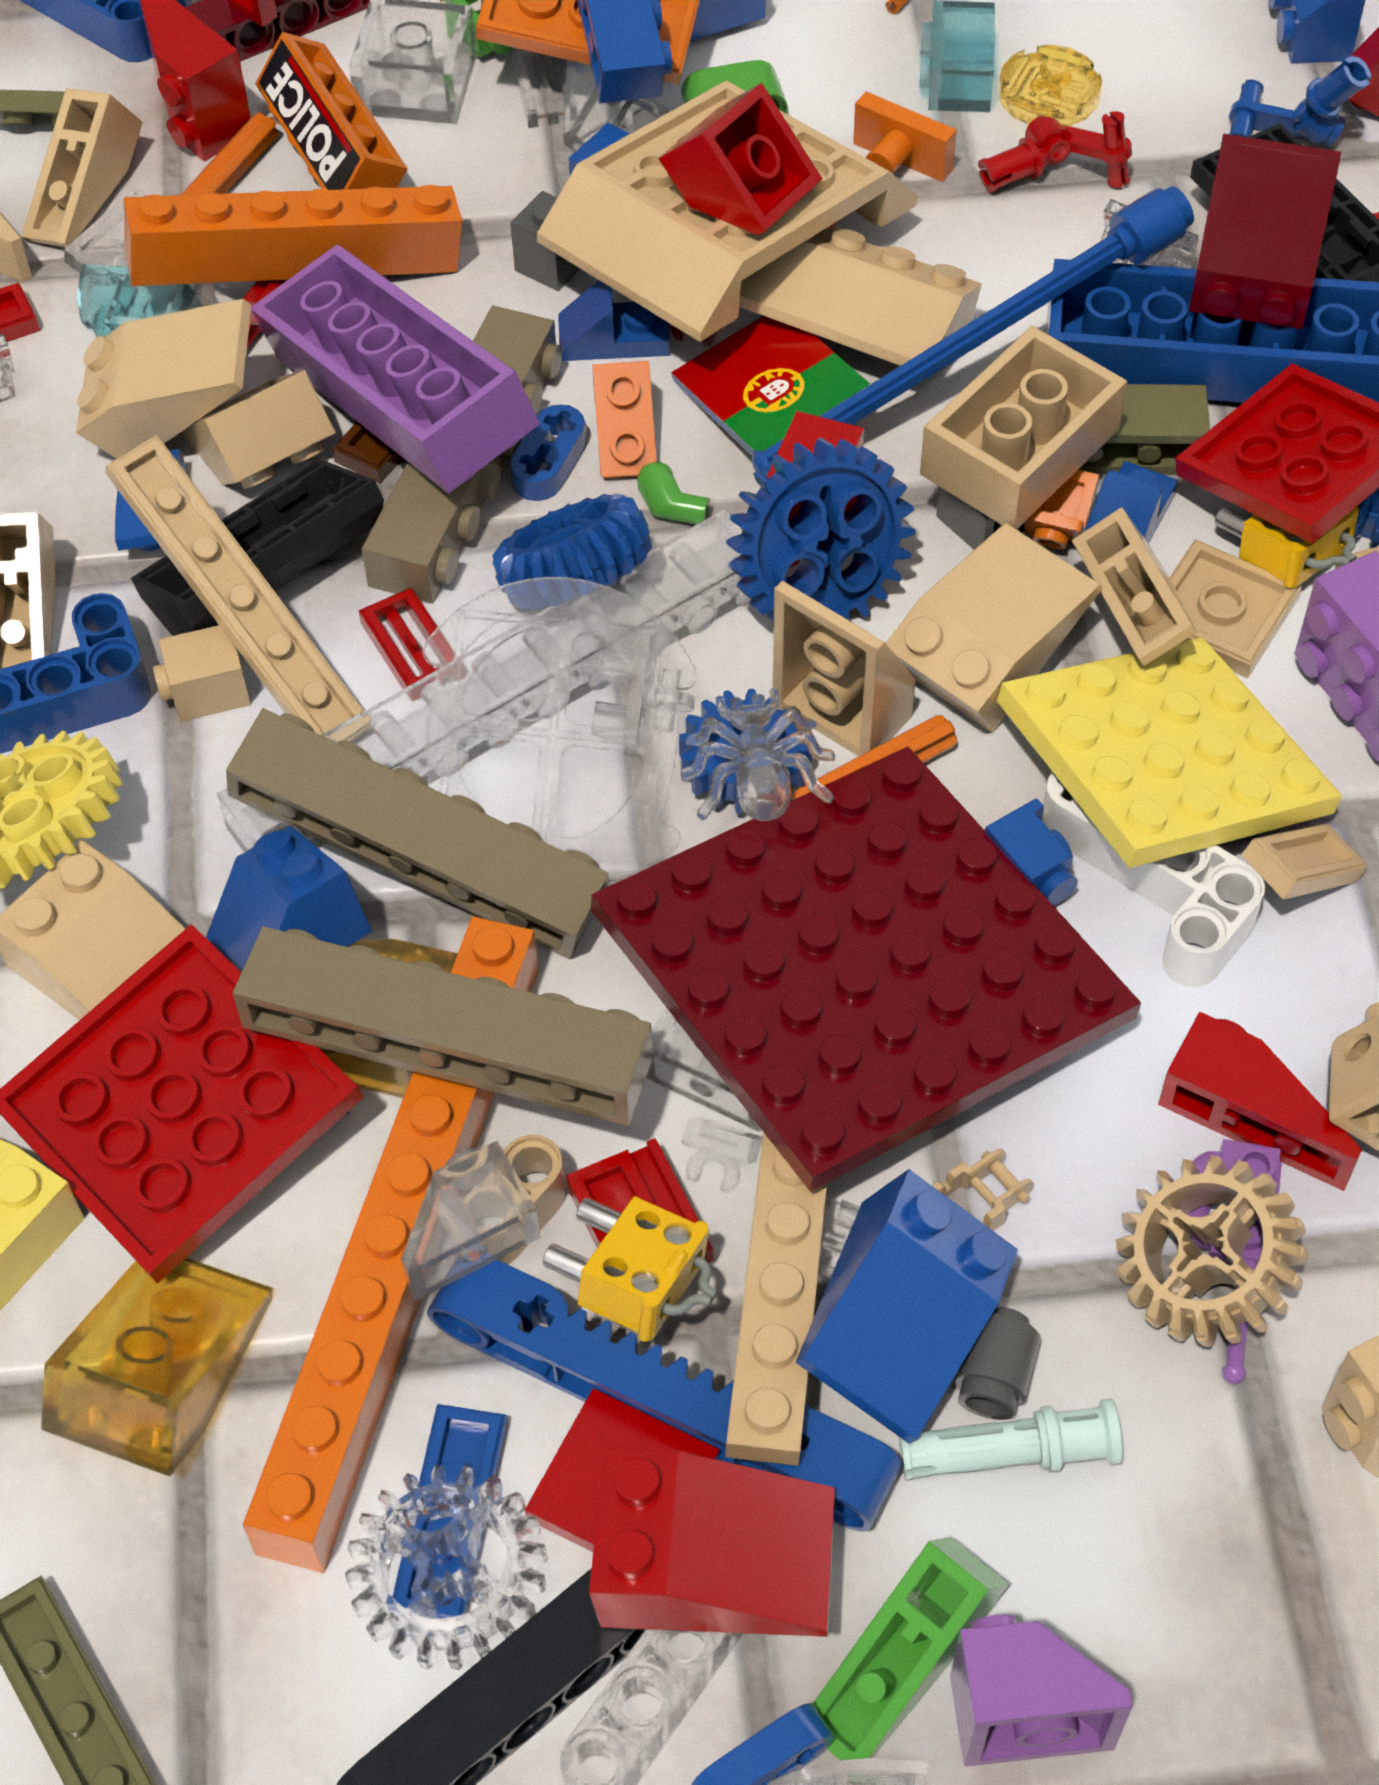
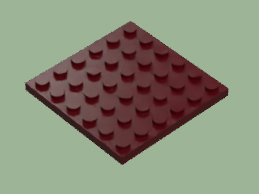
M909 746L591 894V912L810 1192L1135 1020L1141 1006L1140 1000L1033 883L1031 884L985 834V830Z

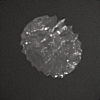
M436 1464L430 1474L432 1484L420 1487L418 1479L413 1474L406 1473L403 1483L407 1494L400 1499L392 1492L381 1489L378 1499L385 1512L383 1516L374 1513H361L359 1519L360 1526L370 1538H358L349 1541L348 1552L351 1558L360 1564L348 1569L345 1573V1578L350 1589L361 1591L352 1600L351 1605L357 1617H371L366 1630L374 1642L385 1640L391 1636L389 1650L392 1656L398 1660L406 1657L417 1645V1661L421 1668L427 1670L436 1662L438 1652L445 1651L450 1668L459 1671L464 1662L462 1649L474 1646L476 1654L481 1660L491 1651L488 1638L497 1634L504 1641L516 1631L509 1620L511 1616L520 1620H529L536 1614L535 1605L525 1595H536L545 1591L547 1585L545 1576L534 1568L540 1567L547 1562L548 1554L544 1544L533 1541L541 1532L537 1517L521 1516L526 1505L520 1493L514 1492L502 1497L503 1485L501 1479L494 1474L476 1488L474 1470L467 1465L458 1473L455 1483H448L444 1468ZM453 1517L445 1527L437 1531L427 1532L416 1528L422 1523L426 1524L439 1518ZM486 1526L491 1528L502 1539L507 1548L505 1569L500 1581L489 1576L486 1565L476 1559L482 1547L480 1535ZM396 1553L404 1556L407 1564L417 1572L416 1579L411 1586L414 1597L407 1609L396 1602L390 1595L389 1572ZM448 1555L458 1557L462 1569L450 1575L446 1568V1577L436 1576L432 1563L436 1564L442 1556L447 1564ZM455 1600H467L479 1605L465 1614L438 1619L441 1611Z

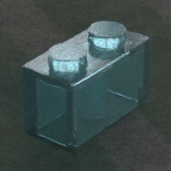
M934 0L932 22H922L920 54H930V56H921L919 88H929L928 110L990 112L994 78L995 2Z

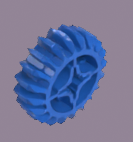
M602 494L594 499L587 497L578 503H568L561 509L549 511L547 515L531 520L530 524L515 530L511 537L502 541L492 555L494 560L492 563L497 574L495 576L502 593H506L510 604L517 606L518 609L542 610L547 606L557 608L561 604L572 600L576 602L590 593L596 594L599 589L615 584L618 578L631 574L635 566L643 563L647 554L653 548L649 536V526L642 510L638 509L634 498L626 497V495Z

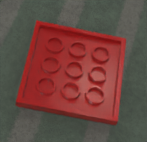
M192 924L0 1088V1115L54 1173L69 1183L73 1194L157 1284L364 1098L358 1086L318 1047L242 1027L232 994L241 972Z

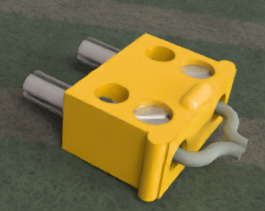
M1227 507L1220 509L1215 517V525L1241 538L1238 558L1268 571L1276 578L1284 581V586L1287 588L1298 587L1321 569H1327L1333 565L1343 566L1357 559V556L1351 552L1356 544L1354 533L1359 513L1358 507L1354 508L1313 544L1256 515L1248 519Z
M636 1196L632 1198L622 1213L590 1198H584L579 1204L576 1212L577 1220L608 1233L590 1259L555 1243L549 1245L543 1256V1266L580 1282L577 1305L637 1332L638 1338L644 1342L654 1339L669 1315H682L698 1304L709 1307L717 1295V1290L709 1285L712 1275L711 1266L704 1259L709 1233L708 1224L704 1221L693 1223ZM701 1270L698 1283L699 1289L703 1294L691 1295L681 1304L676 1305L698 1271Z

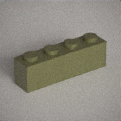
M1127 384L1119 430L1078 470L1095 474H1107L1109 470L1119 472L1124 461L1163 475H1177L1175 457L1210 430L1206 385Z

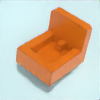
M1077 470L1024 522L1025 534L1033 535V541L1041 546L1063 550L1067 548V544L1074 545L1072 539L1083 533L1087 527L1099 483V474Z

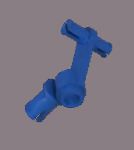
M1356 56L1347 57L1341 65L1325 78H1316L1309 83L1306 88V99L1302 100L1295 110L1259 103L1264 91L1263 84L1253 79L1246 80L1245 84L1243 83L1241 86L1239 100L1231 106L1229 119L1232 126L1229 135L1249 137L1252 129L1263 131L1280 123L1294 137L1308 139L1314 144L1321 143L1324 146H1329L1338 138L1345 125V119L1339 116L1343 103L1370 84V70L1362 59Z

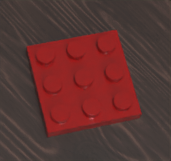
M1291 363L1175 457L1177 476L1313 544L1379 488V402Z

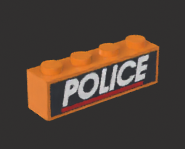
M282 32L255 85L268 103L269 111L277 117L287 133L288 141L298 150L307 164L309 174L317 180L322 189L328 190L367 189L369 187L397 188L408 168L326 45Z

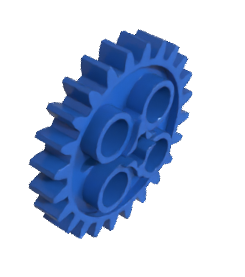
M817 438L813 454L800 443L794 444L793 462L789 463L779 455H773L772 460L775 473L771 477L757 470L753 473L756 482L761 488L756 494L746 491L740 492L739 497L749 505L747 513L730 515L729 520L742 529V534L726 539V545L741 554L729 562L728 566L733 572L742 577L736 587L748 598H751L749 604L762 615L767 613V617L774 622V588L781 581L786 582L849 620V611L855 609L864 617L869 615V607L866 600L871 595L882 601L888 598L881 584L885 579L892 581L901 580L902 576L892 566L895 560L911 558V553L900 546V540L915 534L913 527L901 521L902 518L914 511V506L899 498L905 492L907 486L892 476L895 469L881 459L877 460L878 455L863 446L857 450L856 446L844 439H840L836 447H834L825 439ZM857 496L853 508L844 514L848 501ZM799 501H802L798 514L791 520H788L792 507ZM854 554L850 565L841 571L846 558ZM800 559L796 571L789 577H786L787 570L791 564Z

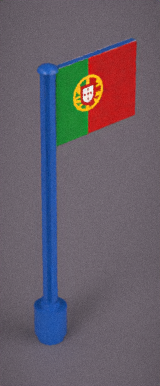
M1169 186L1164 190L1161 188L1153 189L1111 216L1109 219L1110 230L1107 232V238L872 384L814 334L766 316L760 317L672 371L671 375L673 381L752 455V465L755 471L757 470L767 475L773 463L772 456L777 454L796 411L850 425L855 424L1117 259H1128L1134 264H1141L1184 237L1186 229L1194 223L1193 209L1189 200L1178 188Z

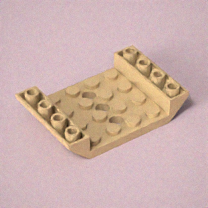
M725 80L577 163L538 230L537 242L701 342L738 318L741 281L853 211L862 215L866 220L884 227L917 206L918 196L890 171L780 111L823 179L760 235L753 234L689 207L658 158L718 107L746 92Z

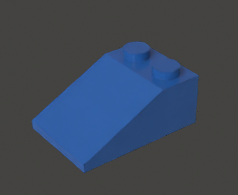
M910 1169L906 1170L861 1203L795 1363L907 1443L915 1441L999 1304L1018 1249Z

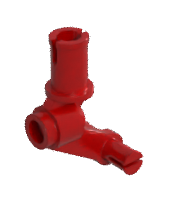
M1119 111L1109 112L1110 116L1104 114L1101 119L1104 134L1062 125L1055 118L1039 116L1029 123L1025 137L1019 140L1018 146L978 161V167L982 169L979 171L981 181L987 191L991 193L997 191L1000 187L1027 176L1036 179L1042 176L1046 165L1059 164L1071 152L1105 161L1107 163V183L1109 186L1121 188L1123 187L1122 183L1128 185L1130 183L1128 159L1132 156V142L1125 135V115Z

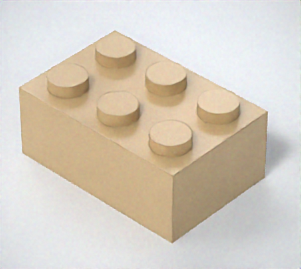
M1032 325L924 426L920 475L999 524L1003 525L1006 522L1017 530L1119 430L1127 380Z

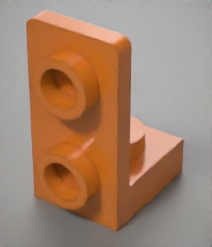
M649 361L592 364L601 477L603 479L638 477L639 471L644 465L657 462Z

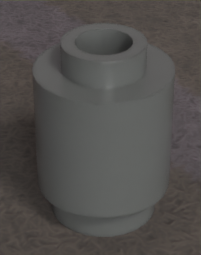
M996 1307L959 1368L955 1384L960 1390L958 1402L969 1412L990 1419H1009L1013 1417L1016 1406L1025 1401L1040 1341V1334L1034 1327L1029 1325V1319L1024 1314L1014 1309Z

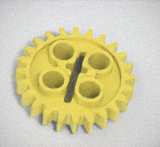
M61 731L49 742L44 734H40L31 747L25 748L23 743L19 741L15 744L12 754L4 757L0 753V889L5 888L13 875L20 874L24 881L30 880L34 867L40 864L49 870L54 868L56 855L61 852L70 855L75 854L77 850L73 843L78 838H93L96 835L91 826L92 823L108 820L111 817L106 806L119 801L120 797L115 789L123 785V782L117 774L120 771L106 747L101 745L98 738L94 737L88 740L84 732H79L70 739L66 731Z

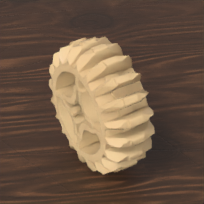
M1213 1155L1207 1161L1204 1173H1200L1192 1160L1183 1158L1181 1178L1174 1181L1166 1171L1157 1170V1182L1162 1189L1154 1196L1148 1190L1136 1189V1198L1144 1206L1141 1214L1136 1212L1122 1213V1222L1134 1234L1115 1240L1116 1249L1123 1256L1130 1258L1117 1267L1118 1275L1125 1283L1133 1284L1127 1292L1130 1302L1137 1308L1147 1307L1145 1319L1155 1328L1168 1323V1333L1174 1339L1184 1341L1194 1330L1196 1340L1202 1346L1211 1347L1216 1339L1218 1328H1221L1225 1338L1231 1344H1239L1242 1337L1240 1324L1248 1321L1258 1333L1266 1332V1320L1260 1315L1262 1311L1270 1306L1276 1313H1287L1289 1306L1278 1294L1281 1288L1289 1290L1302 1289L1303 1280L1288 1267L1308 1262L1307 1250L1304 1246L1294 1242L1306 1233V1228L1300 1218L1289 1216L1295 1208V1203L1286 1192L1275 1194L1277 1183L1269 1174L1262 1173L1253 1178L1252 1168L1247 1162L1240 1160L1227 1172L1223 1160ZM1221 1203L1210 1215L1204 1217H1191L1187 1214L1204 1205ZM1259 1218L1263 1231V1247L1259 1262L1255 1270H1252L1244 1262L1243 1252L1248 1240L1253 1236L1249 1229ZM1169 1232L1177 1237L1179 1244L1178 1253L1169 1265L1173 1272L1164 1282L1161 1270V1254ZM1195 1236L1205 1245L1209 1243L1217 1248L1221 1246V1252L1232 1265H1227L1217 1256L1212 1258L1205 1253L1201 1255V1249L1190 1237ZM1220 1283L1231 1284L1237 1287L1231 1293L1215 1299H1191L1194 1294L1202 1297L1209 1288Z

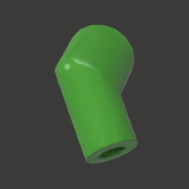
M648 463L641 468L637 477L638 490L654 516L700 526L706 525L710 511V498L681 493L671 468L665 463Z

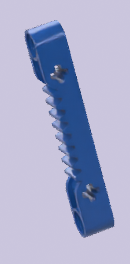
M462 1251L427 1310L430 1320L452 1338L584 1402L593 1388L720 1449V1455L717 1460L834 1487V1523L848 1529L860 1532L869 1531L902 1466L898 1455L881 1441L806 1405L798 1466L725 1457L733 1380L719 1392L714 1391L713 1371L706 1368L691 1380L688 1378V1359L685 1357H679L666 1368L663 1366L662 1347L657 1344L640 1356L638 1355L637 1335L630 1332L615 1344L613 1342L612 1323L606 1320L590 1332L587 1311L580 1308L569 1317L568 1305L562 1293L553 1286L478 1251ZM540 1324H547L548 1328L540 1326ZM525 1328V1329H527V1330H529V1331H531V1332H530V1333H526V1332L523 1331V1329Z

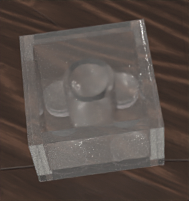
M370 0L349 63L352 86L373 116L429 121L433 123H458L477 57L472 6L415 0Z

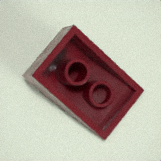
M1223 134L1189 307L1190 312L1303 329L1342 151Z

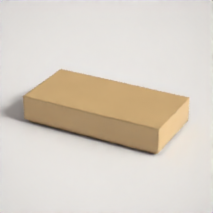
M1321 824L1252 839L1241 855L1283 900L1355 883L1368 868L1365 864L1366 862L1329 824Z

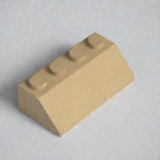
M826 228L741 281L739 307L901 366L972 322L982 283L966 278V272L958 267L947 264L931 266L915 260V254L907 249L895 246L881 248L865 242V237L856 231L842 228L834 230Z

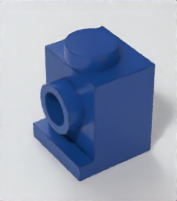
M1035 798L986 826L985 834L1031 884L1033 883L1052 905H1055L1073 892L1078 880L1070 872L1073 856L1069 844L1060 832L1055 829L1050 830L1042 822L1044 805Z

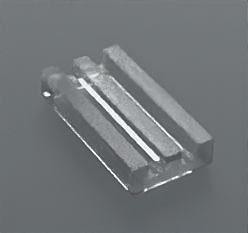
M510 47L511 60L528 128L539 127L538 119L547 118L549 125L559 124L558 116L567 115L569 122L579 121L578 104L566 59L552 56L563 100L554 101L543 59L544 54ZM524 57L532 58L543 103H535Z

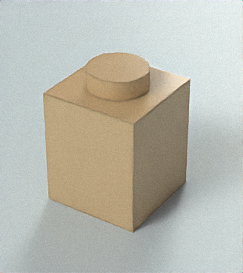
M219 625L158 639L164 661L163 664L153 666L161 701L174 700L180 722L251 705L237 649Z

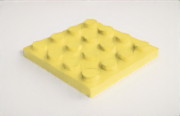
M1201 637L1179 643L1145 666L1134 652L1002 682L996 700L1128 868L1335 813L1342 797L1340 792L1215 650Z

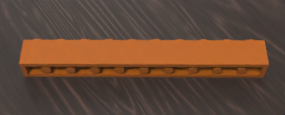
M472 916L450 973L473 979L491 977L504 982L510 988L531 993L539 972L534 930ZM413 1071L243 1522L244 1530L255 1555L320 1573L325 1572L495 1092Z

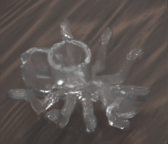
M770 689V703L765 706V697L762 694L753 695L751 698L752 704L746 706L743 705L739 697H734L730 701L731 709L727 708L723 696H717L715 699L719 715L729 720L733 727L742 731V734L739 736L717 719L707 717L701 726L699 734H690L687 737L686 743L688 746L700 747L694 763L681 770L682 781H688L699 776L704 771L711 755H718L733 760L721 763L714 769L710 792L697 810V817L702 821L708 818L721 799L725 779L728 775L734 774L735 793L742 810L751 818L759 821L777 819L785 813L790 804V774L787 769L789 766L798 768L806 787L825 803L830 804L834 799V795L818 782L809 759L801 753L784 754V752L797 744L803 743L813 758L828 762L834 761V751L820 747L812 733V730L817 727V722L811 718L804 719L801 711L793 705L786 709L767 733L763 728L771 721L770 717L779 709L777 689ZM793 723L798 731L775 742L784 730ZM712 733L718 734L735 747L709 741Z

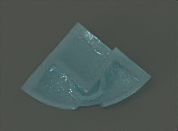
M83 264L78 284L79 315L82 324L87 328L93 329L96 337H105L124 322L188 310L191 307L196 292L188 284L131 286L128 267Z

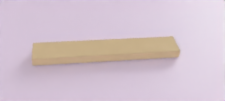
M153 436L106 466V475L285 713L303 719L314 729L315 733L336 743L340 740H345L355 744L370 734L375 728L373 722L159 436Z

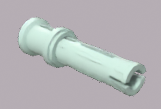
M1112 1398L1101 1399L1099 1406L1095 1408L1055 1412L1051 1405L1041 1406L1038 1411L1033 1412V1418L922 1431L919 1437L911 1443H907L899 1437L905 1480L936 1474L995 1469L1020 1464L1039 1463L1041 1469L1055 1472L1061 1470L1063 1463L1106 1458L1110 1465L1121 1464L1123 1461L1119 1417Z

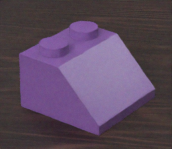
M990 1615L973 1621L970 1624L971 1628L960 1629L950 1680L964 1767L1115 1750L1133 1707L1128 1688L1038 1621L1017 1623L1016 1617L1012 1615Z

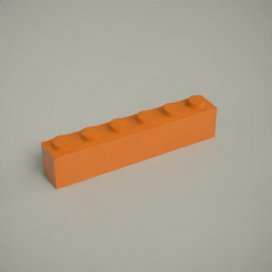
M424 185L421 187H369L367 189L259 191L256 193L228 194L209 192L200 195L171 196L153 194L143 197H124V251L131 286L288 280L336 244L380 275L457 272L463 220L453 186Z

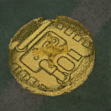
M1051 44L1037 46V52L1024 55V49L1013 54L1003 64L998 85L1001 105L1012 117L1028 125L1039 116L1055 118L1062 125L1072 126L1086 120L1097 109L1102 88L1100 72L1097 74L1093 70L1094 63L1086 55L1076 50Z

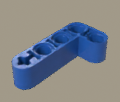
M20 0L124 61L138 63L152 58L139 0ZM176 0L183 7L192 5V0Z
M98 593L83 598L75 605L72 611V623L79 647L0 669L1 754L13 751L15 744L19 741L25 747L30 746L40 734H44L50 740L61 731H66L67 734L131 716L141 711L148 704L151 697L149 681L125 606L119 598L111 594Z

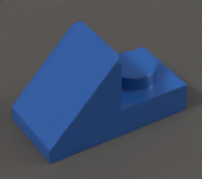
M600 280L558 313L559 345L562 347V361L670 356L668 322L636 302L612 303V288Z
M1124 461L1119 472L1114 470L1107 472L1085 531L1123 507L1149 543L1175 497L1178 480Z

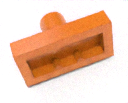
M867 91L855 103L853 144L870 151L866 156L868 160L885 168L892 174L900 165H903L941 182H944L954 170L957 129Z

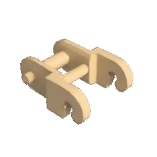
M999 1148L991 1153L989 1151L984 1152L981 1155L982 1159L971 1167L963 1161L948 1172L944 1184L938 1181L933 1187L947 1197L960 1187L967 1190L973 1186L991 1206V1210L983 1218V1224L995 1231L1004 1224L1008 1209L1020 1201L1024 1204L1030 1199L1028 1193L1033 1188L1034 1183L1028 1178L1019 1182L1002 1163L1006 1152ZM990 1173L1008 1190L998 1198L981 1181Z

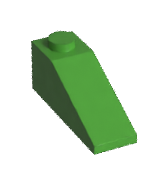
M952 1537L928 1541L813 1702L816 1710L834 1736V1740L827 1750L856 1775L861 1773L953 1661L960 1629L971 1628L970 1624L973 1621L986 1617L1009 1583Z

